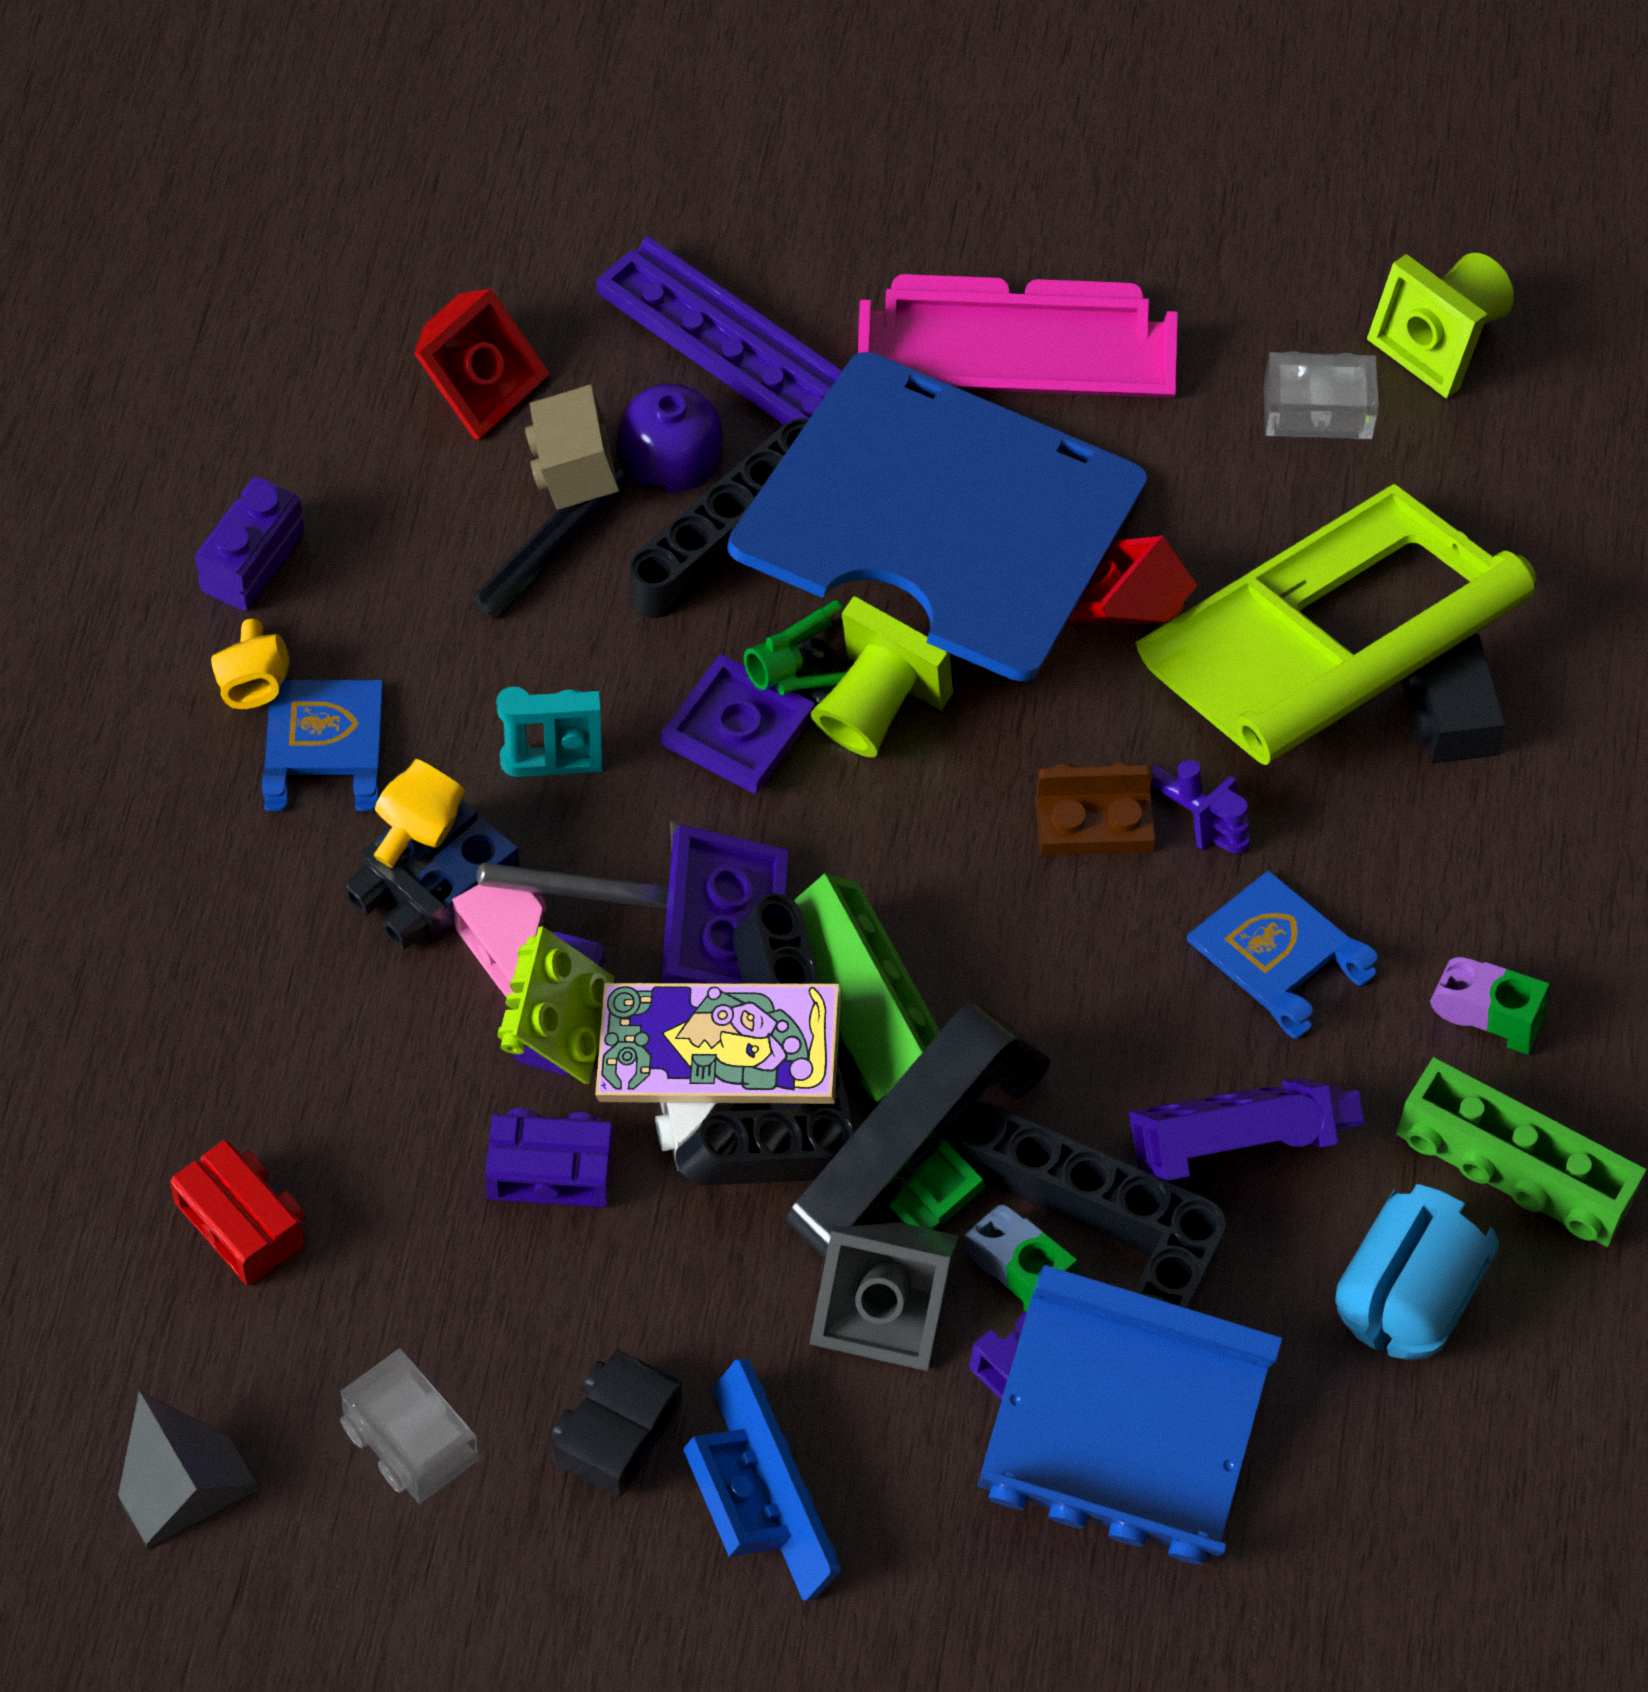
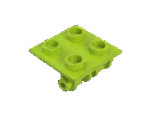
M538 927L536 937H528L526 945H522L518 949L517 955L519 958L514 978L511 979L509 985L510 989L516 993L508 994L505 1003L512 1010H505L502 1026L498 1029L497 1036L502 1040L500 1048L511 1054L524 1053L525 1046H528L582 1083L589 1084L600 1041L604 983H614L615 976L545 927Z

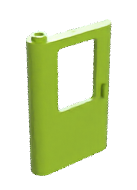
M1392 484L1135 643L1143 662L1158 679L1256 761L1268 765L1531 599L1535 592L1536 574L1530 562L1522 555L1502 551L1492 557L1468 539L1464 533L1457 531L1396 484ZM1409 543L1422 545L1470 581V583L1355 655L1300 612L1304 607Z

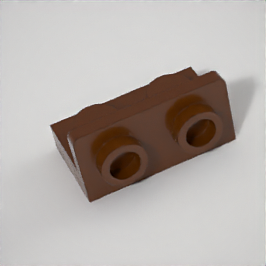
M1118 762L1109 766L1077 767L1072 764H1061L1052 768L1040 769L1038 771L1035 795L1040 856L1153 852L1155 835L1150 799L1151 766Z

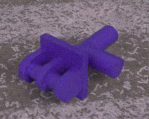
M1186 760L1178 765V776L1160 765H1155L1151 768V787L1193 812L1196 847L1204 850L1213 842L1230 853H1241L1249 848L1248 806L1246 800L1237 794L1236 779L1229 776L1210 795L1202 792L1200 766L1193 760Z

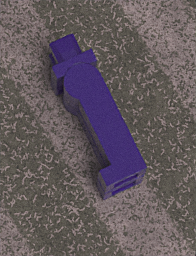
M1301 1077L1281 1080L1283 1090L1277 1087H1261L1129 1111L1137 1168L1164 1180H1172L1190 1176L1187 1158L1274 1141L1293 1147H1303L1308 1144L1318 1147L1338 1144L1336 1130L1364 1125L1359 1091L1353 1088L1342 1090L1341 1085H1327Z

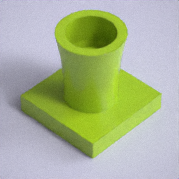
M1481 253L1464 255L1442 279L1405 254L1392 265L1367 340L1447 399L1461 387L1483 326L1505 317L1511 311L1514 302V291L1510 278L1498 262Z
M853 596L842 612L847 657L855 663L836 687L811 711V717L827 736L841 746L865 757H876L886 732L908 693L942 711L953 694L950 653L926 643L927 636Z

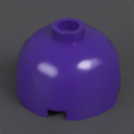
M663 383L646 388L629 401L620 416L616 442L617 458L627 475L640 486L648 488L649 482L654 485L665 486V492L672 493L700 486L714 475L723 450V429L715 407L697 390L682 384Z

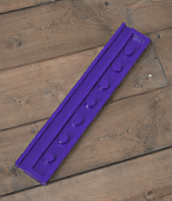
M649 236L642 239V245L636 251L631 249L596 279L597 294L782 424L798 418L810 419L842 373V370Z

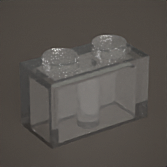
M1297 351L1286 353L1269 352L1263 385L1266 436L1372 439L1379 408L1376 356L1355 355L1352 353L1309 354Z
M400 1348L340 1391L344 1416L340 1418V1422L348 1436L359 1448H363L368 1444L381 1459L378 1462V1467L387 1482L399 1493L406 1488L419 1504L478 1461L477 1441L474 1432Z

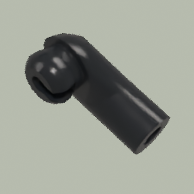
M819 638L805 640L802 648H799L803 664L802 668L796 671V677L826 674L827 661L831 657L829 645ZM826 686L799 689L794 692L814 702L816 707L832 690Z

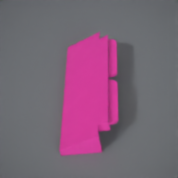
M902 274L893 280L891 289H886L885 311H870L871 300H860L858 353L870 352L878 354L961 390L1174 398L1176 395L1178 312L1167 311L1163 322H1149V299H1143L1142 290L1134 283L1036 279L1027 284L1024 294L1009 293L1008 284L1000 278ZM907 385L906 388H915V387H912V386H910V385Z

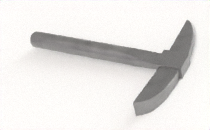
M672 821L670 823L671 852L673 835L679 827ZM482 863L478 867L476 875L478 884L486 887L667 909L669 886Z

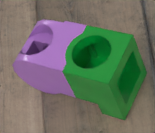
M1457 957L1448 961L1430 1002L1434 1011L1443 1019L1461 1026L1471 1025L1507 1039V1048L1529 1055L1547 1015L1550 983L1487 962L1481 963L1472 959Z

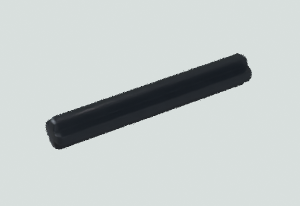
M614 463L619 488L618 492L556 510L474 593V605L477 610L483 612L489 618L498 617L626 486V471Z

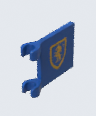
M382 680L283 681L278 695L269 702L265 768L262 777V793L264 795V809L266 811H285L287 809L288 775H354L355 809L357 811H375L379 794Z
M1269 870L1187 934V941L1269 1010L1284 1032L1294 1039L1302 1037L1311 1029L1312 1024L1308 1019L1312 1016L1313 1009L1308 1001L1291 992L1334 958L1347 977L1358 986L1365 985L1376 975V970L1373 966L1377 963L1378 956L1370 946L1349 938Z

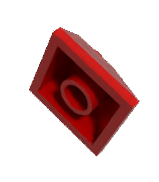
M491 288L458 294L423 326L414 352L474 440L480 439L550 375Z
M1164 536L1116 540L1110 547L1067 623L1114 625L1165 624L1176 618L1183 611L1184 601L1194 591L1197 584Z

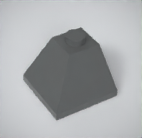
M904 1223L833 1227L830 1234L809 1344L928 1371L948 1292L959 1236Z

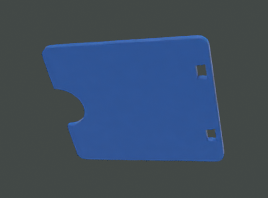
M861 352L855 354L848 362L730 534L727 549L731 557L736 561L821 598H824L836 586L854 580H876L895 585L915 597L927 612L930 621V632L926 643L1009 679L1029 681L1038 675L1144 489L1147 475L1134 462L883 356L870 352ZM907 385H910L926 393L934 395L935 397L934 399L929 398L906 387ZM1058 450H1064L1068 453H1071L1075 456L1087 460V462L1085 464L1074 458L1059 453Z

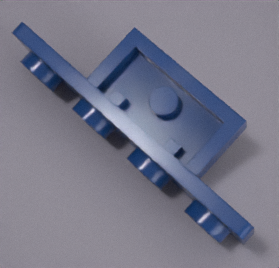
M748 1358L736 1359L713 1387V1395L729 1431L693 1436L683 1450L728 1556L732 1557L781 1549L801 1598L804 1601L814 1600L819 1597L840 1573L841 1568L837 1560V1553L813 1505L812 1495L804 1485L790 1453L788 1440L781 1432L767 1401L763 1384L758 1380Z

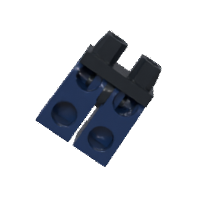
M462 799L455 822L440 846L435 848L411 839L393 868H390L377 860L373 855L391 830V826L375 844L371 842L359 852L362 868L345 885V892L348 902L362 915H369L385 900L395 908L381 920L383 931L388 938L401 950L406 949L425 935L432 942L437 943L448 933L447 928L455 925L452 899L479 885L476 877L478 867L482 863L520 867L518 847L483 817L478 819L477 812Z

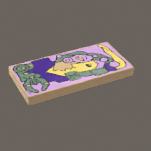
M604 983L595 1095L599 1102L835 1104L841 1008L839 984Z

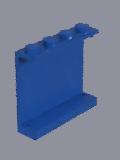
M1044 1265L1037 1275L977 1487L989 1490L988 1499L1005 1507L1024 1510L1025 1504L1028 1502L1050 1509L1048 1518L1063 1525L1084 1528L1086 1521L1109 1527L1108 1537L1128 1545L1144 1547L1145 1541L1148 1539L1170 1546L1168 1555L1183 1562L1204 1565L1206 1558L1215 1560L1225 1551L1226 1544L1222 1543L1221 1539L1267 1370L1276 1362L1282 1338Z

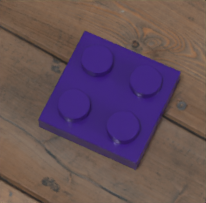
M719 654L661 731V745L757 795L812 720L811 711L815 708V703L795 692L781 696L776 686L766 690L756 688L749 679L745 666Z

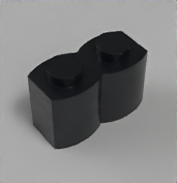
M617 1349L606 1363L598 1361L593 1366L583 1387V1393L587 1397L579 1404L575 1411L568 1408L562 1413L553 1429L551 1442L555 1443V1462L557 1466L620 1498L630 1487L645 1463L651 1449L663 1436L682 1403V1382Z

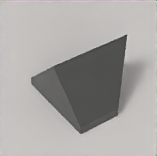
M139 1390L118 1496L144 1544L149 1549L254 1493L259 1488L229 1435Z

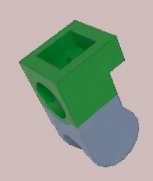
M1004 1205L995 1207L963 1237L964 1246L973 1261L984 1272L996 1277L1023 1301L1025 1312L1029 1307L1037 1275L1044 1265L1078 1275L1076 1258L1028 1219H1023L1015 1211Z

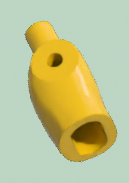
M257 619L245 620L241 626L240 642L223 649L211 658L216 682L221 689V697L230 707L241 710L259 707L272 701L278 695L289 667V655L283 639L279 634L263 636V624Z
M415 759L405 772L398 775L387 785L376 803L375 811L392 828L373 856L384 865L393 868L411 839L435 848L440 846L455 822L458 807L466 794V790L456 781L431 765Z

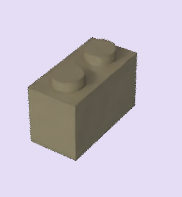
M591 384L529 403L533 425L525 427V433L533 457H539L530 461L533 476L540 492L549 490L556 510L619 491L607 425Z

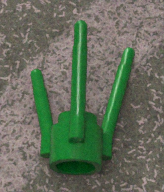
M834 600L785 631L770 636L765 642L748 648L744 652V666L754 686L760 690L776 686L781 696L799 689L836 686L847 672L796 677V671L800 670L803 664L798 645L831 627L833 620L829 616L842 608V602Z

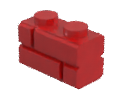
M223 1140L204 1153L198 1162L193 1161L173 1175L170 1185L175 1205L246 1286H252L270 1273L275 1265H281L302 1249L305 1242L301 1223L305 1220V1215L299 1204L288 1192L283 1191L277 1195L265 1182L269 1179L268 1173L253 1152L247 1150L240 1154L229 1140Z

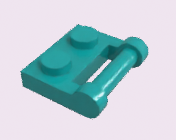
M513 686L500 691L497 696L496 706L498 717L503 721L505 742L500 750V765L506 774L514 777L602 772L599 691L582 692L570 689L555 694L529 695L526 690ZM543 723L544 747L532 748L527 743L526 724Z

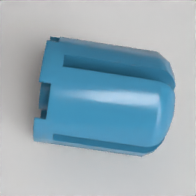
M1416 1184L1411 1194H1397L1395 1188L1337 1284L1335 1303L1344 1324L1358 1340L1376 1351L1383 1350L1391 1337L1392 1339L1387 1346L1388 1355L1391 1357L1410 1361L1431 1358L1445 1346L1498 1253L1500 1243L1492 1227L1485 1236L1472 1222L1460 1214L1465 1203L1440 1190Z

